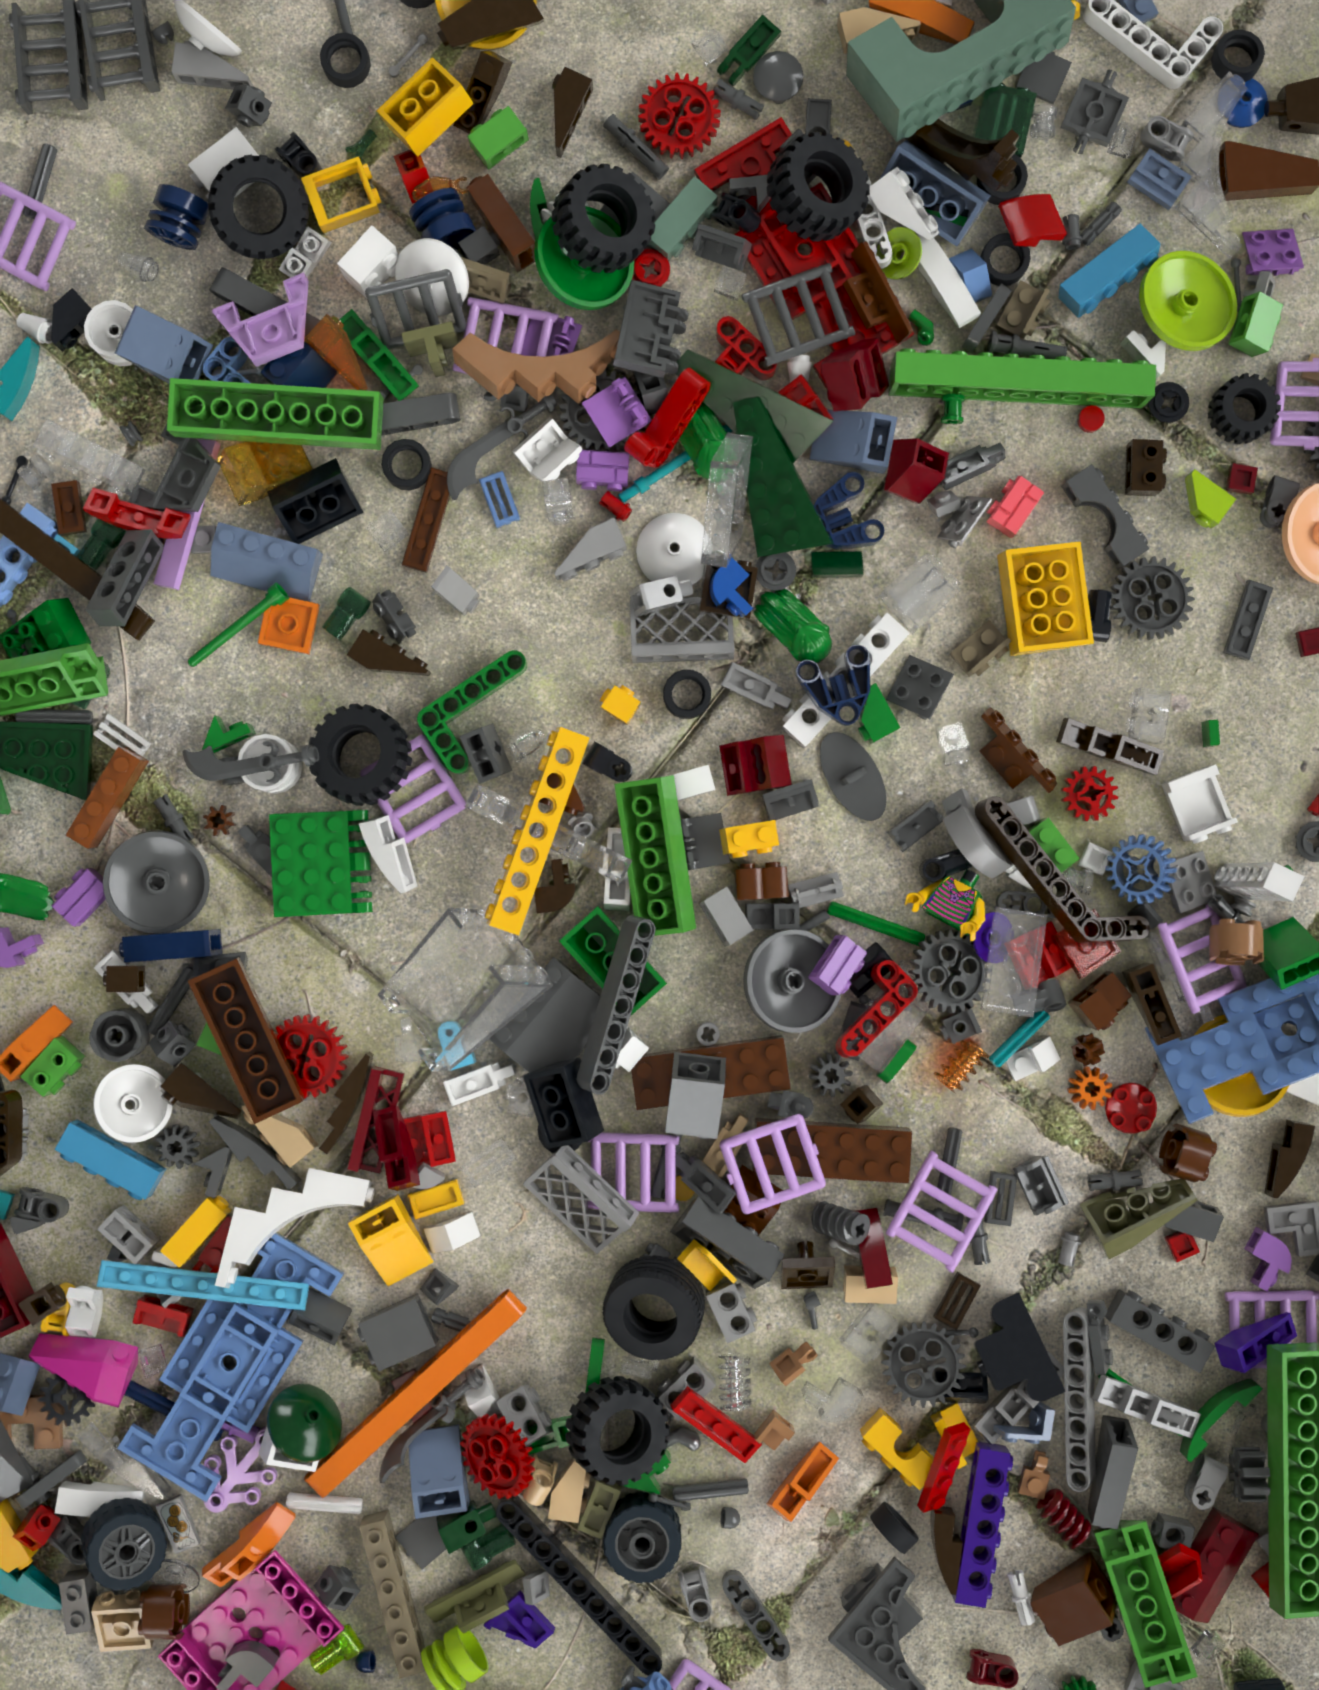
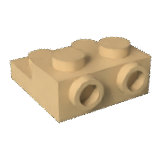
M133 1589L126 1594L114 1595L112 1591H106L100 1596H96L91 1613L100 1652L152 1648L154 1640H148L144 1635L138 1634V1623L142 1618L143 1608L140 1607L139 1603L141 1594L139 1590Z

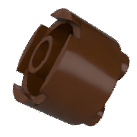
M1181 1124L1172 1125L1175 1129L1173 1131L1168 1130L1165 1133L1159 1150V1158L1163 1159V1166L1159 1165L1161 1172L1190 1182L1206 1181L1209 1175L1208 1167L1211 1157L1217 1151V1143L1212 1141L1211 1136L1207 1132Z
M151 1584L148 1590L141 1592L139 1603L140 1607L143 1608L142 1618L138 1623L139 1635H144L148 1640H180L185 1632L180 1631L182 1625L188 1624L190 1614L189 1594H184L183 1590L187 1588L186 1584Z

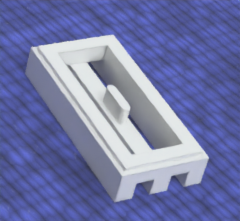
M107 714L104 722H101L100 728L93 735L114 750L121 747L103 734L104 731H107L143 757L152 743L111 714ZM112 722L143 744L141 749L109 727V724Z

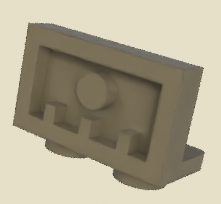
M461 257L469 276L468 293L504 304L511 290V284L509 283L510 273Z
M1020 280L995 328L1010 336L1018 334L1020 339H1024L1026 335L1032 336L1039 323L1035 321L1037 314H1043L1050 302L1047 298L1050 290L1045 288L1042 292Z
M988 620L949 655L968 677L974 673L979 676L990 667L987 663L995 656L998 660L1009 651L1007 645L1011 640L1009 638L1005 639L992 622Z

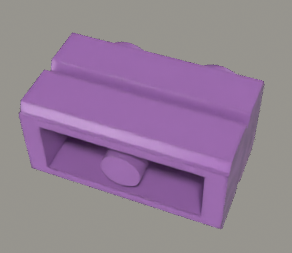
M582 450L579 453L576 482L577 485H581L582 489L596 490L597 486H607L609 491H622V487L628 488L629 453Z
M94 868L80 869L72 877L74 882L68 889L64 887L54 896L56 901L52 904V907L74 927L81 926L106 899L103 890V876Z
M836 935L808 977L830 995L844 994L851 985L849 980L852 975L859 972L864 966L865 961L863 958L867 953L847 936Z

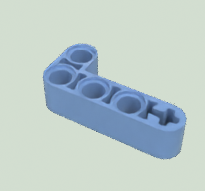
M232 337L224 338L203 364L204 374L210 381L250 383L237 372L247 360L248 356L239 347V351L235 356H228L231 348L239 347ZM216 367H222V372L219 375L212 376V371Z

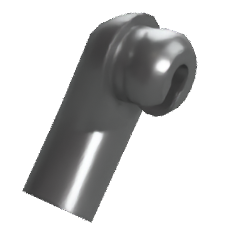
M679 1427L671 1431L669 1436L665 1437L668 1441L667 1448L680 1443L688 1447L689 1450L695 1451L701 1445L698 1434L686 1427Z

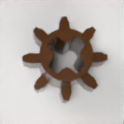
M221 805L219 811L211 806V813L203 815V818L207 819L208 823L204 829H214L213 836H218L220 830L225 835H229L228 829L231 826L237 825L232 822L235 812L227 813L225 805ZM216 817H221L224 820V824L215 822Z
M1093 1033L1086 1036L1083 1034L1075 1038L1077 1044L1071 1046L1075 1060L1083 1063V1066L1095 1065L1101 1062L1099 1056L1105 1053L1102 1040L1094 1037Z

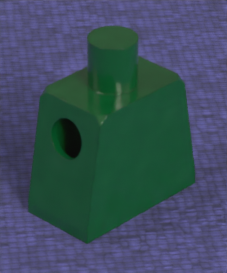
M472 1500L467 1511L439 1515L436 1518L439 1534L449 1554L487 1532L485 1522L497 1517L492 1502L477 1508L475 1501Z

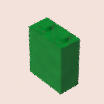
M1294 917L1263 930L1264 961L1258 963V965L1281 990L1319 974V942Z

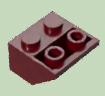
M918 438L894 439L884 490L915 504H920L945 478L949 453Z

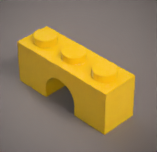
M880 1407L860 1429L863 1437L861 1441L870 1451L873 1452L876 1449L882 1455L880 1459L888 1468L892 1470L895 1467L901 1473L899 1477L909 1487L914 1485L921 1490L927 1479L934 1456L919 1442L909 1451L901 1452L896 1450L894 1443L902 1433V1429Z

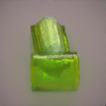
M346 1624L344 1630L325 1647L322 1645L309 1655L311 1666L316 1673L322 1675L342 1660L348 1661L355 1657L364 1648V1644L352 1626Z

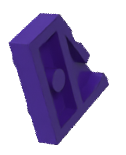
M521 1590L507 1601L509 1610L486 1621L483 1625L489 1630L492 1627L506 1633V1637L520 1640L525 1645L535 1649L555 1631V1626L535 1605L525 1604L524 1593Z

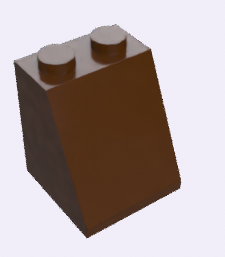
M1091 1552L1036 1586L1030 1604L1034 1614L1039 1616L1044 1623L1047 1634L1051 1638L1053 1637L1058 1646L1112 1626L1117 1602L1110 1581Z

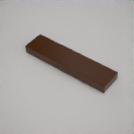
M432 467L430 469L402 566L425 573L428 572L450 499L447 486L448 472Z

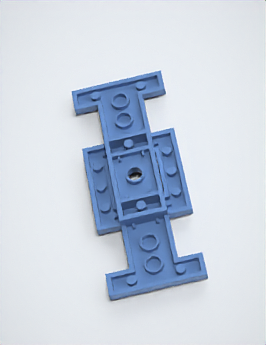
M1319 974L1283 990L1269 978L1218 999V1003L1228 1023L1182 1041L1177 1038L1157 1046L1148 1027H1145L1148 1038L1188 1124L1214 1114L1203 1090L1250 1072L1253 1074L1263 1095L1319 1074ZM1286 1023L1293 1024L1297 1029V1033L1293 1036L1285 1035L1281 1030L1282 1025Z
M276 1232L257 1253L263 1259L252 1277L310 1284V1286L330 1297L344 1272ZM207 1300L159 1379L180 1392L177 1401L159 1431L154 1436L133 1423L117 1449L207 1502L222 1476L200 1462L225 1421L230 1422L246 1433L250 1431L304 1341L282 1327L293 1309ZM227 1355L233 1356L237 1362L236 1367L233 1369L226 1368L223 1364V1358Z

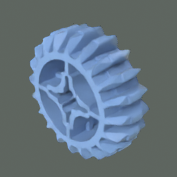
M1140 834L1137 839L1134 835L1129 836L1128 842L1120 840L1119 845L1121 848H1112L1116 856H1108L1107 858L1113 865L1106 866L1105 868L1113 873V875L1107 877V880H1115L1116 882L1111 886V889L1116 890L1120 888L1119 897H1124L1128 893L1127 901L1133 902L1136 898L1138 904H1143L1145 899L1148 903L1154 902V896L1158 899L1163 898L1162 891L1169 892L1171 890L1166 882L1174 883L1176 880L1174 877L1169 876L1170 873L1177 872V868H1170V863L1176 862V859H1168L1167 857L1171 853V849L1167 848L1162 851L1163 841L1155 844L1154 836H1149L1146 841L1144 834ZM1136 848L1149 851L1141 859L1129 855ZM1156 859L1159 863L1160 874H1157L1153 868ZM1123 863L1129 870L1127 878H1125L1123 873ZM1144 864L1145 868L1142 870H1145V873H1138V865ZM1141 879L1154 884L1148 890H1140L1133 887Z

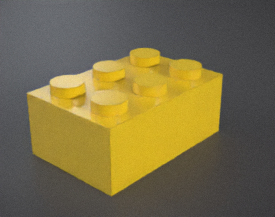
M432 57L376 111L388 128L418 157L474 103L463 86Z

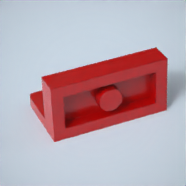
M1178 1543L1158 1556L1172 1600L1203 1581L1200 1555L1193 1549Z

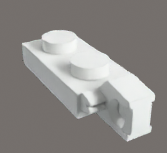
M112 950L94 969L103 978L106 966L130 965L124 963V959L116 950ZM146 982L145 992H117L128 1005L131 1004L134 1008L140 1006L147 1014L158 1007V1004L149 996L153 992Z
M499 1063L489 1064L446 1080L443 1084L451 1105L455 1106L500 1089L501 1086L506 1085L505 1078L515 1075L516 1070L513 1064L500 1068Z

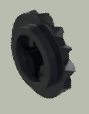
M1164 382L1155 387V396L1148 402L1147 407L1151 411V416L1157 418L1159 422L1171 424L1180 420L1187 413L1189 397L1186 390L1179 384ZM1176 397L1171 404L1173 409L1170 407L1160 408L1165 402L1163 398L1169 400Z

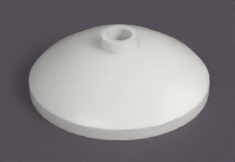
M174 0L180 23L191 35L189 38L191 43L200 50L206 47L219 55H240L242 50L183 0Z
M430 238L415 240L408 244L397 258L395 266L396 281L449 269L452 273L457 293L461 294L463 302L469 289V276L463 260L453 248L444 242ZM444 282L428 284L437 316L452 313ZM418 287L403 290L406 301L418 311L426 314Z
M667 513L654 518L644 527L638 538L636 554L641 571L650 581L676 576L678 582L689 579L693 585L703 577L705 561L707 559L711 560L713 548L707 530L699 521L686 514ZM677 544L680 549L678 552H672L670 546Z
M135 1064L125 1065L108 1073L99 1083L93 1098L94 1115L101 1129L110 1137L127 1143L145 1141L158 1134L167 1124L172 1112V1105L168 1104L161 1097L163 1093L160 1091V1086L164 1083L165 1079L155 1070L147 1066ZM127 1100L133 1103L131 1110L125 1107Z

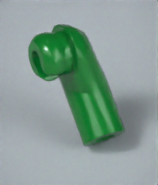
M914 309L908 319L917 327L918 342L923 346H928L934 340L933 322Z

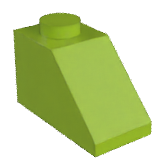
M1195 469L1185 477L1190 514L1203 527L1213 528L1218 525L1236 498Z

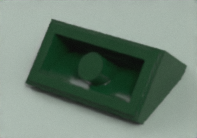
M862 551L811 552V578L862 577L864 575Z

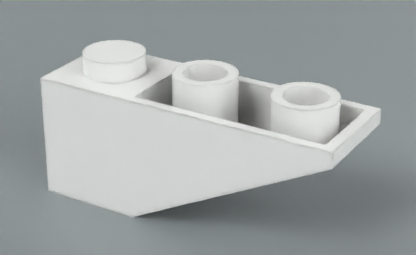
M896 167L870 186L869 195L881 213L928 240H931L940 233L937 229L938 224L935 218L927 214L923 207L924 202L921 196L913 192L909 185L910 180L904 171H900Z

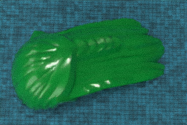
M702 401L679 440L693 461V466L699 476L711 482H722L731 477L737 469V448L730 441L714 412Z
M784 589L775 590V593L765 592L760 596L761 605H755V611H753L755 617L788 649L797 661L811 660L815 663H820L830 654L832 639L829 634V626L823 624L793 593Z
M0 873V912L34 920H45V918L49 917L47 911L52 910L54 900L49 896L50 892L47 886L35 880Z

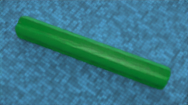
M833 901L828 906L827 913L837 918L919 946V942L925 941V934Z

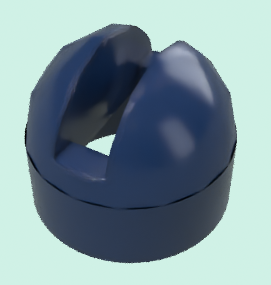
M373 1650L361 1652L355 1659L356 1669L362 1673H373L376 1667L375 1652Z

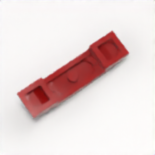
M92 488L83 507V510L88 514L125 530L152 529L158 538L166 539L182 538L191 519L190 514L165 508L164 512L125 502L119 500L117 494L97 488Z

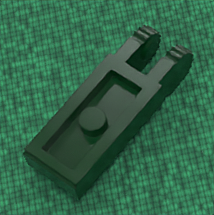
M761 15L732 47L729 55L719 65L717 73L723 75L735 61L739 67L730 76L728 82L732 86L736 85L745 72L748 73L781 36L782 31L764 15Z

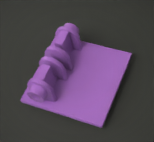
M1293 229L1242 233L1250 264L1246 265V275H1259L1260 271H1270L1271 274L1273 271L1274 276L1279 274L1293 275L1294 272L1304 268Z
M565 316L564 319L558 318L557 323H553L546 356L564 355L574 352L582 325L574 323V319L569 316ZM530 320L521 355L536 356L543 321Z
M626 377L616 379L611 383L612 385L582 402V405L609 448L652 421Z

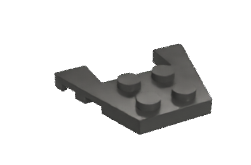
M166 424L161 436L178 444L179 447L157 491L153 492L136 484L128 502L154 510L164 511L165 508L183 512H199L221 465L196 438L174 437L167 431Z

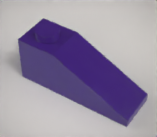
M1285 1312L1233 1330L1214 1344L1221 1366L1245 1373L1267 1358V1345L1287 1344L1297 1337L1291 1313Z

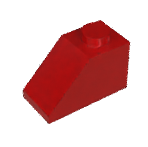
M407 150L393 156L412 204L425 195L434 192L421 155L417 157L411 150Z

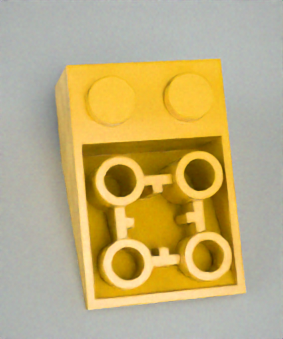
M399 1194L353 1217L348 1222L359 1246L387 1286L434 1262Z

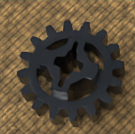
M54 1374V1380L49 1377L46 1378L45 1381L48 1387H40L39 1391L44 1393V1397L38 1398L37 1402H44V1406L39 1411H47L49 1413L45 1418L47 1421L54 1417V1425L59 1426L62 1420H64L65 1427L71 1425L72 1419L76 1424L81 1423L80 1415L85 1417L90 1415L86 1409L88 1407H95L96 1404L86 1397V1393L79 1391L76 1387H71L65 1379L57 1374ZM62 1381L61 1388L57 1393L51 1394L53 1387ZM67 1390L74 1397L73 1400L68 1402V1405L66 1400L61 1399V1396L66 1394ZM79 1401H84L82 1407L73 1414L75 1405ZM51 1404H56L57 1406H59L61 1408L62 1415L57 1413L52 1408Z

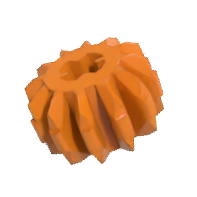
M1084 1066L1083 1074L1079 1070H1075L1074 1073L1078 1078L1076 1080L1073 1078L1068 1079V1082L1074 1084V1087L1067 1089L1068 1093L1074 1094L1071 1101L1074 1103L1079 1102V1107L1085 1109L1088 1105L1091 1110H1095L1096 1102L1100 1106H1104L1103 1096L1106 1098L1111 1097L1110 1093L1105 1092L1106 1089L1112 1088L1111 1083L1105 1082L1109 1076L1106 1073L1100 1074V1068L1094 1067L1091 1071L1089 1066ZM1088 1083L1094 1085V1090L1090 1089L1091 1093L1085 1091V1087H1089Z

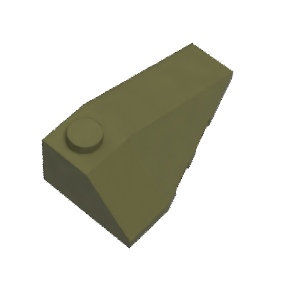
M1176 1179L1154 1183L1151 1187L1137 1190L1133 1187L1127 1188L1126 1192L1102 1193L1080 1204V1208L1108 1259H1111L1136 1246L1198 1200L1186 1180Z

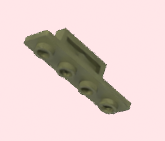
M516 1560L505 1562L493 1571L482 1574L474 1581L459 1586L455 1591L433 1600L432 1603L424 1606V1611L434 1622H438L455 1613L458 1627L464 1634L509 1610L504 1587L526 1575L525 1571Z

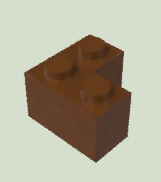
M1106 971L1071 999L1068 1004L1087 1027L1099 1031L1100 1029L1106 1030L1114 1024V1018L1118 1015L1117 1012L1129 1004L1127 1000L1132 995L1113 972Z

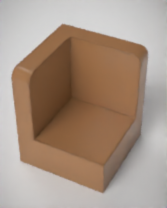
M773 1409L754 1435L755 1440L759 1444L763 1441L772 1450H776L784 1439L789 1441L792 1438L795 1430L790 1422Z

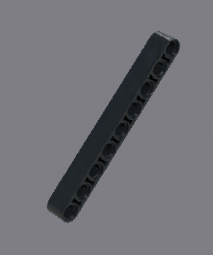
M504 1496L499 1499L496 1516L507 1530L642 1673L649 1676L653 1672H659L662 1668V1650L650 1635L519 1496H512L509 1499H506ZM511 1504L514 1506L515 1511L506 1512L502 1506ZM522 1523H529L533 1529L524 1531L520 1525ZM540 1542H547L551 1547L543 1550L538 1547V1544ZM565 1561L568 1567L561 1569L555 1563ZM576 1580H583L586 1583V1585L583 1587H577L573 1584V1582ZM593 1599H601L604 1603L601 1606H595L591 1601ZM611 1618H619L621 1623L613 1625L609 1620ZM633 1636L638 1638L639 1641L632 1644L627 1641V1638ZM651 1655L657 1659L654 1662H647L644 1658Z

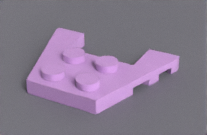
M303 272L284 280L283 284L289 302L241 321L237 306L233 301L212 309L218 321L256 367L304 348L308 278Z

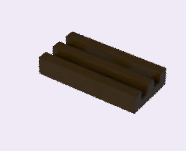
M957 1271L933 1317L957 1331L981 1284ZM960 1281H963L948 1311L943 1317L942 1314L945 1311L949 1301L951 1300L955 1290L957 1289ZM968 1285L972 1286L954 1321H950Z

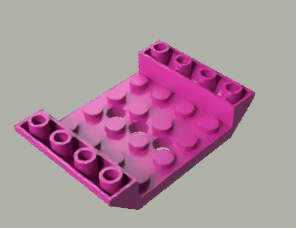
M274 1550L241 1581L236 1580L180 1631L185 1632L180 1640H172L159 1653L158 1658L187 1690H218L216 1688L220 1680L218 1674L227 1664L225 1659L230 1650L241 1642L257 1641L267 1647L274 1646L278 1648L280 1655L274 1668L257 1688L240 1674L228 1690H271L321 1644L325 1647L344 1630V1626L282 1556ZM234 1608H242L246 1616L243 1619L236 1618L233 1615ZM250 1628H260L263 1636L260 1638L252 1637Z

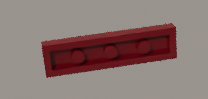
M377 1066L371 1069L347 1170L358 1172L362 1169L378 1174L382 1172L383 1163L379 1159L377 1166L363 1163L365 1153L374 1148L379 1157L377 1142L375 1143L370 1135L371 1128L375 1126L372 1123L373 1111H377V1103L386 1098L390 1107L398 1105L405 1073ZM384 1075L398 1078L396 1088L388 1093L382 1086ZM381 1090L383 1096L378 1099L379 1092ZM392 1093H394L393 1100L389 1097ZM368 1140H369V1142L371 1143V1146H369L368 1148H366V1147H367V1142H368Z

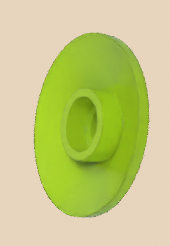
M897 227L887 232L892 248V260L887 267L881 269L886 277L892 280H899L909 276L917 268L922 255V244L919 236L909 228ZM878 244L876 256H879L881 260L884 259L885 254L881 253L880 244ZM905 251L903 258L900 259L902 252Z

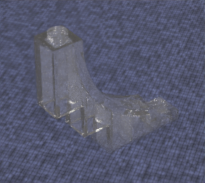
M1230 71L1187 116L1181 125L1190 129L1194 134L1193 139L1198 142L1178 166L1192 176L1191 180L1195 185L1175 206L1177 211L1229 259L1243 245L1240 243V238L1233 231L1225 229L1234 217L1222 191L1219 175V151L1222 135L1230 114L1248 90L1245 86V81L1239 75H1233Z

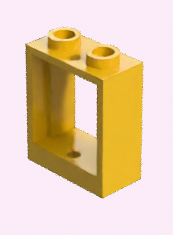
M359 156L301 177L323 234L380 213L377 205L382 203L377 188L371 189L368 180L373 177L368 164L362 165ZM359 173L370 204L328 219L317 188Z

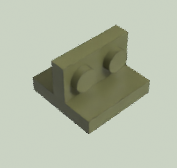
M452 321L401 333L403 343L410 357L428 354L429 363L435 377L446 375L444 367L448 366V361L444 349L453 348L459 343Z

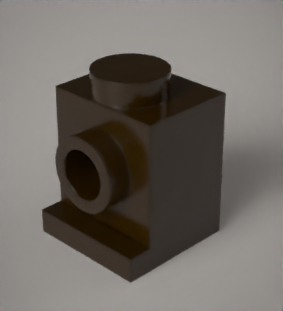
M50 1282L25 1298L18 1305L33 1326L66 1304L63 1300L65 1293L59 1285L54 1286Z

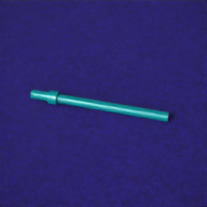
M726 424L722 426L727 435L733 432ZM686 451L682 452L646 477L641 476L633 481L634 484L619 493L618 497L625 503L638 493H645L652 484L691 458Z

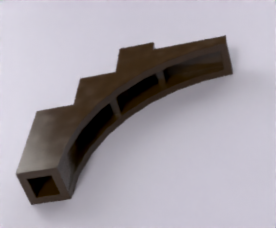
M937 119L933 124L925 125L912 136L905 138L945 166L946 164L951 166L966 181H969L975 175L994 192L1001 186L1006 188L1015 177L1013 171L1017 163L1013 160L1012 156L1018 149L1015 144L1019 135L1013 129L1000 139L984 140L962 133Z

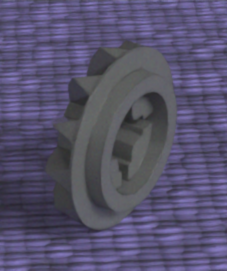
M780 553L760 557L757 561L756 567H758L756 579L762 587L775 591L784 590L792 584L796 576V565L789 554ZM776 561H779V570L786 573L778 574L774 581L772 572H768V570L773 569Z
M1319 821L1309 822L1300 827V831L1295 836V848L1301 854L1300 857L1310 862H1319V846L1313 849V844L1307 841V839L1315 838L1316 834L1319 840Z

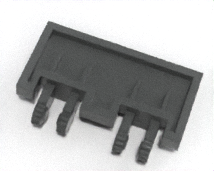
M631 280L613 366L664 378L665 373L671 375L677 373L679 365L676 362L680 359L681 352L671 347L670 344L674 333L676 335L685 333L686 325L683 322L687 321L689 316L686 309L678 307L681 292Z

